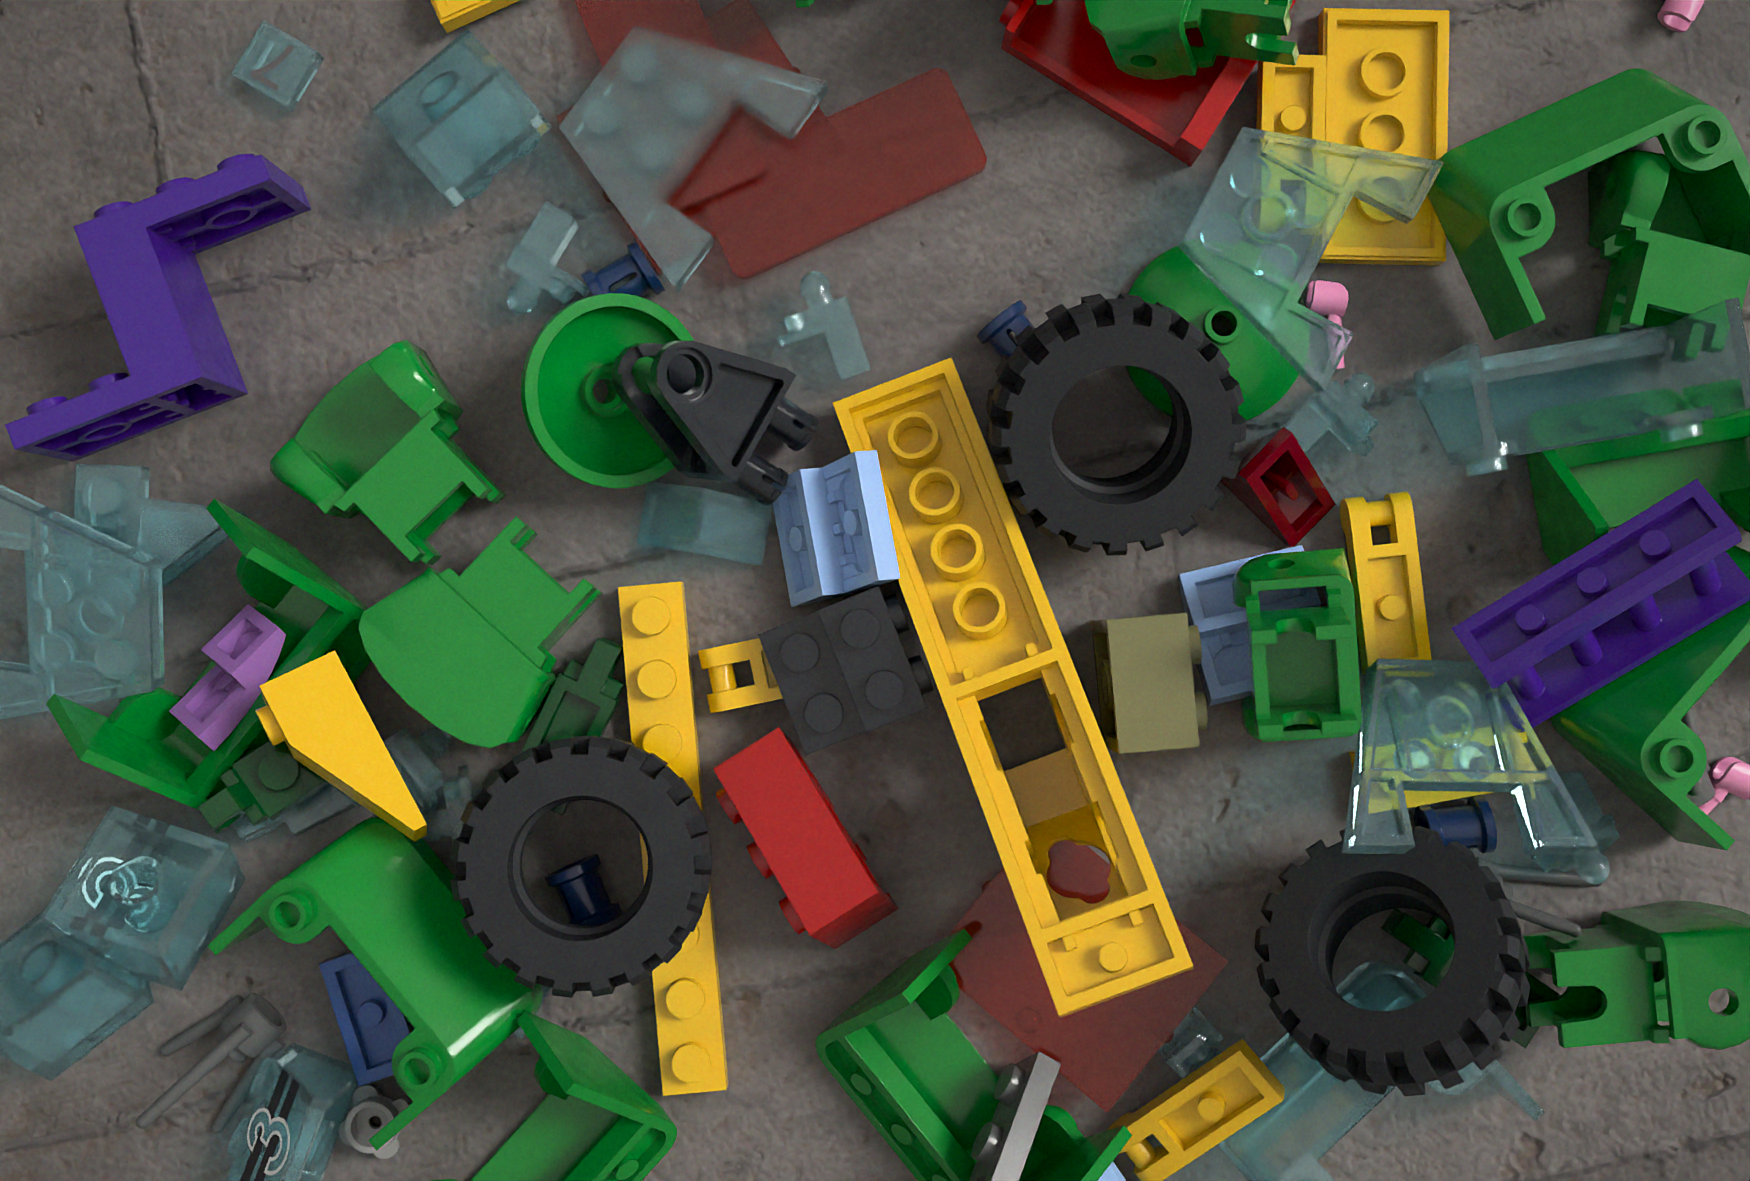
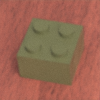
M1187 613L1091 620L1101 735L1106 747L1118 754L1200 747L1198 731L1207 730L1208 712L1203 691L1194 692L1192 665L1201 664L1202 648L1199 629L1197 625L1188 626Z

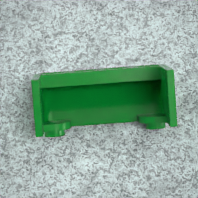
M1634 68L1618 73L1453 148L1438 158L1428 170L1425 184L1426 192L1494 341L1546 319L1519 260L1520 257L1542 247L1550 239L1554 231L1555 212L1544 187L1657 136L1667 159L1673 165L1708 242L1750 225V165L1727 117L1718 109L1645 69Z
M1736 378L1546 411L1535 415L1529 420L1526 429L1525 454L1542 547L1553 566L1607 534L1609 528L1620 526L1695 479H1698L1718 505L1724 509L1737 525L1750 533V378Z
M214 498L206 509L242 552L236 567V577L239 584L248 595L260 601L254 609L286 634L280 655L267 682L335 650L353 684L372 661L365 651L358 629L362 613L369 608L290 543ZM212 660L182 697L159 687L142 688L124 698L109 717L55 693L46 703L79 760L197 810L201 804L226 788V785L220 778L221 775L234 768L232 766L234 763L270 741L255 710L266 706L262 693H260L232 733L215 751L169 712L216 665Z
M1734 545L1726 550V552L1750 581V551ZM1750 601L1550 718L1555 730L1678 842L1726 851L1735 842L1730 835L1686 796L1702 777L1706 768L1707 755L1701 739L1681 719L1750 642Z
M373 815L356 824L272 885L207 946L216 956L267 927L278 938L286 942L302 944L319 936L330 926L415 1029L399 1042L393 1052L392 1071L397 1083L413 1102L368 1140L377 1151L518 1030L520 1025L517 1020L525 1011L535 1015L542 1003L543 991L541 984L536 983L533 989H530L515 982L514 979L517 973L504 964H501L496 969L482 955L487 948L477 935L469 938L460 921L466 914L461 900H453L450 880L454 879L455 876L425 840L421 838L414 842L377 815Z
M965 929L911 956L835 1018L818 1035L815 1041L817 1054L824 1066L917 1181H969L977 1161L971 1157L973 1144L983 1126L987 1122L992 1121L999 1100L994 1098V1090L999 1077L946 1013L957 1003L960 995L955 973L948 964L972 940V937ZM1046 1104L1019 1181H1098L1131 1138L1132 1134L1122 1125L1085 1138L1078 1130L1073 1117L1066 1110L1055 1105Z
M525 1011L517 1022L540 1055L535 1065L534 1077L542 1090L548 1093V1095L470 1181H642L673 1146L677 1137L675 1124L665 1110L587 1038ZM443 1179V1180H432V1181H458V1180H455V1179Z

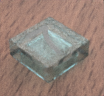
M263 20L231 74L242 83L293 112L324 58L316 50Z

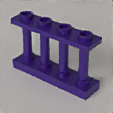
M1695 479L1452 627V630L1520 731L1526 732L1750 601V581L1726 552V550L1742 541L1740 531L1698 479Z

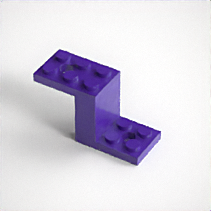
M239 154L221 161L217 165L218 171L195 180L184 177L167 181L156 188V195L136 203L121 201L105 205L94 212V219L74 226L130 376L128 373L109 374L88 384L90 392L70 400L59 396L31 404L26 408L28 416L5 424L14 449L74 462L247 395L248 391L195 254L312 210L303 186L263 155Z

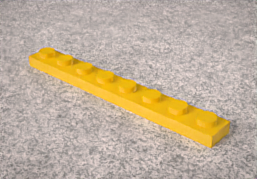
M684 582L618 587L631 742L634 746L648 753H654L667 762V766L680 778L682 777L693 791V796L704 813ZM640 833L645 884L648 871V855L645 842ZM710 882L702 915L694 932H690L682 944V949L668 964L663 962L652 971L663 1096L727 1090L729 1084Z

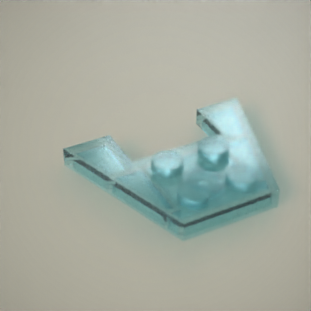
M635 25L559 125V128L676 292L679 293L711 250L715 240L710 233L667 204L740 105L791 140L828 92L827 81Z
M1242 127L1231 144L1178 247L1317 393H1320L1326 389L1354 333L1297 302L1352 197L1354 196L1395 219L1408 224L1417 215L1444 162Z
M0 485V547L22 550L25 555L30 663L28 665L0 660V720L50 711L46 703L54 693L79 705L148 693L165 683L162 561Z
M1378 658L1366 669L1361 707L1362 723L1358 730L1342 853L1405 854L1415 847L1404 791L1511 792L1525 855H1585L1599 847L1507 682L1492 689L1479 668L1472 661Z

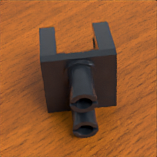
M671 341L664 345L659 343L633 344L622 350L616 357L612 368V383L617 394L677 471L688 478L732 482L756 498L764 506L772 504L782 493L771 484L776 482L780 486L785 487L788 480V473L785 470L777 468L754 452L765 430L796 452L804 448L812 439L802 429L806 427L810 431L816 432L818 427L817 417L810 413L808 414L784 397L796 376L790 370L696 341ZM646 356L653 358L650 373H647V384L651 391L650 394L642 392L636 386L634 375H631L636 361Z

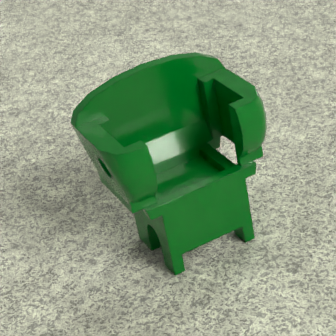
M1084 0L1089 22L1092 28L1104 37L1116 67L1131 76L1156 80L1175 78L1179 75L1195 76L1198 65L1200 68L1213 67L1217 55L1292 66L1296 65L1299 56L1296 42L1280 40L1281 36H1288L1291 27L1289 10L1293 0ZM1199 28L1204 42L1202 47L1189 45L1185 33L1186 29Z
M1635 150L1619 153L1596 163L1588 172L1590 225L1588 245L1600 249V259L1612 261L1593 337L1608 340L1618 336L1620 327L1632 330L1644 327L1683 337L1684 340L1679 359L1689 362L1705 358L1708 345L1709 349L1719 352L1732 349L1750 278V225L1708 242L1678 175L1665 154Z
M408 340L393 343L376 357L361 364L335 385L310 412L294 439L291 438L270 461V471L279 481L317 505L325 514L351 519L362 513L411 562L415 563L421 559L425 564L434 565L442 557L427 540L474 495L481 499L486 497L490 502L496 504L506 496L452 439L461 430L456 421L462 415L463 409L454 400L427 352Z
M516 516L460 576L451 568L440 572L428 567L421 575L364 611L358 627L365 651L381 676L410 707L446 733L465 743L486 748H494L505 743L517 742L525 734L543 707L557 679L552 670L558 659L549 651L603 594L584 578L570 593L523 551L538 534Z
M1344 548L1266 554L1249 560L1237 570L1232 584L1234 604L1238 607L1246 608L1252 696H1247L1241 703L1242 723L1246 732L1254 739H1261L1262 742L1339 738L1358 733L1362 723L1355 599ZM1321 586L1327 598V606L1260 611L1258 591Z
M1683 900L1662 901L1620 910L1605 911L1601 914V924L1594 925V928L1582 929L1579 937H1572L1558 931L1522 934L1528 948L1530 967L1527 969L1551 968L1553 984L1557 987L1568 986L1565 992L1558 997L1528 1001L1527 1006H1525L1527 1025L1530 1027L1556 1026L1559 1045L1563 1048L1639 1041L1663 1044L1670 1043L1669 1037L1673 1039H1685L1699 1048L1723 1050L1741 1045L1750 1039V914L1703 902ZM1652 961H1658V972L1653 977ZM1717 989H1726L1729 995L1727 1007L1720 1012H1713L1708 1003L1711 993ZM1658 1021H1669V1025L1661 1026L1658 1024Z

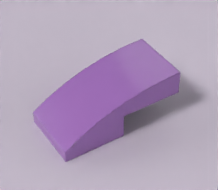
M247 604L201 649L216 665L169 712L215 751L232 733L260 695L261 690L259 686L266 683L280 655L286 634L269 619Z

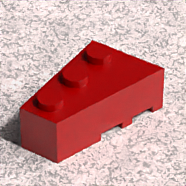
M779 727L713 768L723 785V788L715 792L719 803L735 825L744 821L755 840L746 846L753 862L766 879L773 875L777 878L786 894V897L778 901L779 906L798 935L807 930L813 938L836 949L899 909L889 892L885 894L865 862L867 857L858 843H853L835 813L834 805L798 748Z

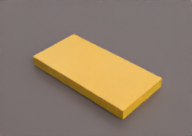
M1323 8L1318 15V55H1327L1324 209L1322 229L1320 235L1315 237L1314 263L1439 266L1446 262V234L1429 200L1425 184L1429 168L1438 158L1447 153L1449 10Z

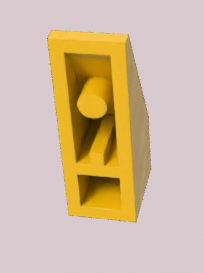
M335 650L259 686L266 706L255 710L273 746L285 741L294 759L414 842L427 835V824Z

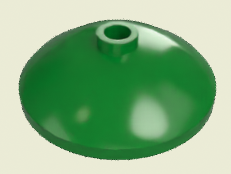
M1204 238L1182 243L1154 259L1141 272L1128 292L1129 295L1140 296L1145 302L1151 304L1159 302L1175 310L1180 316L1190 321L1220 349L1230 364L1228 368L1230 375L1239 382L1244 402L1238 406V413L1246 421L1260 415L1276 404L1288 392L1301 371L1309 339L1308 317L1303 298L1286 270L1272 257L1254 246L1223 238ZM1223 315L1230 320L1232 331L1229 336H1220L1213 331L1211 326L1213 316ZM1125 366L1131 381L1141 395L1156 409L1172 418V403L1163 384L1143 369L1135 366Z
M624 293L599 294L582 298L559 310L543 325L535 336L525 358L521 377V401L526 424L534 441L543 454L557 468L576 480L606 488L640 486L660 478L674 468V465L617 394L612 383V368L616 357L622 350L633 344L659 343L664 345L671 341H694L684 325L660 305L648 299ZM648 356L638 359L631 371V375H634L636 386L646 394L651 393L647 384V373H650L653 358ZM600 379L605 382L608 388V395L601 403L593 395V387Z

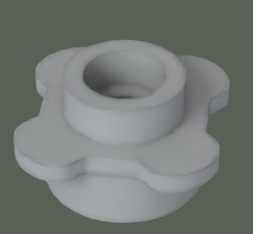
M373 1084L362 1085L353 1093L354 1107L348 1113L346 1120L339 1126L340 1139L346 1145L352 1146L360 1152L374 1153L379 1159H388L399 1150L398 1136L400 1131L377 1151L368 1140L411 1103L405 1098L394 1100L379 1093L378 1088ZM378 1116L382 1122L381 1126L374 1127L371 1124V1117Z

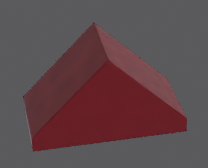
M1284 427L1264 436L1241 460L1235 478L1224 477L1220 481L1290 548L1295 547L1336 505L1294 434Z

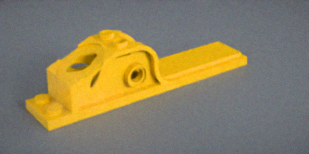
M952 357L833 402L850 452L877 450L900 572L898 582L1059 1017H1064L1193 969V963ZM1041 678L1066 748L1004 771L978 701ZM1068 840L1076 845L1093 846L1101 850L1110 861V874L1107 881L1110 891L1103 901L1090 904L1080 898L1063 897L1052 890L1047 882V870L1050 865L1048 852L1055 843Z

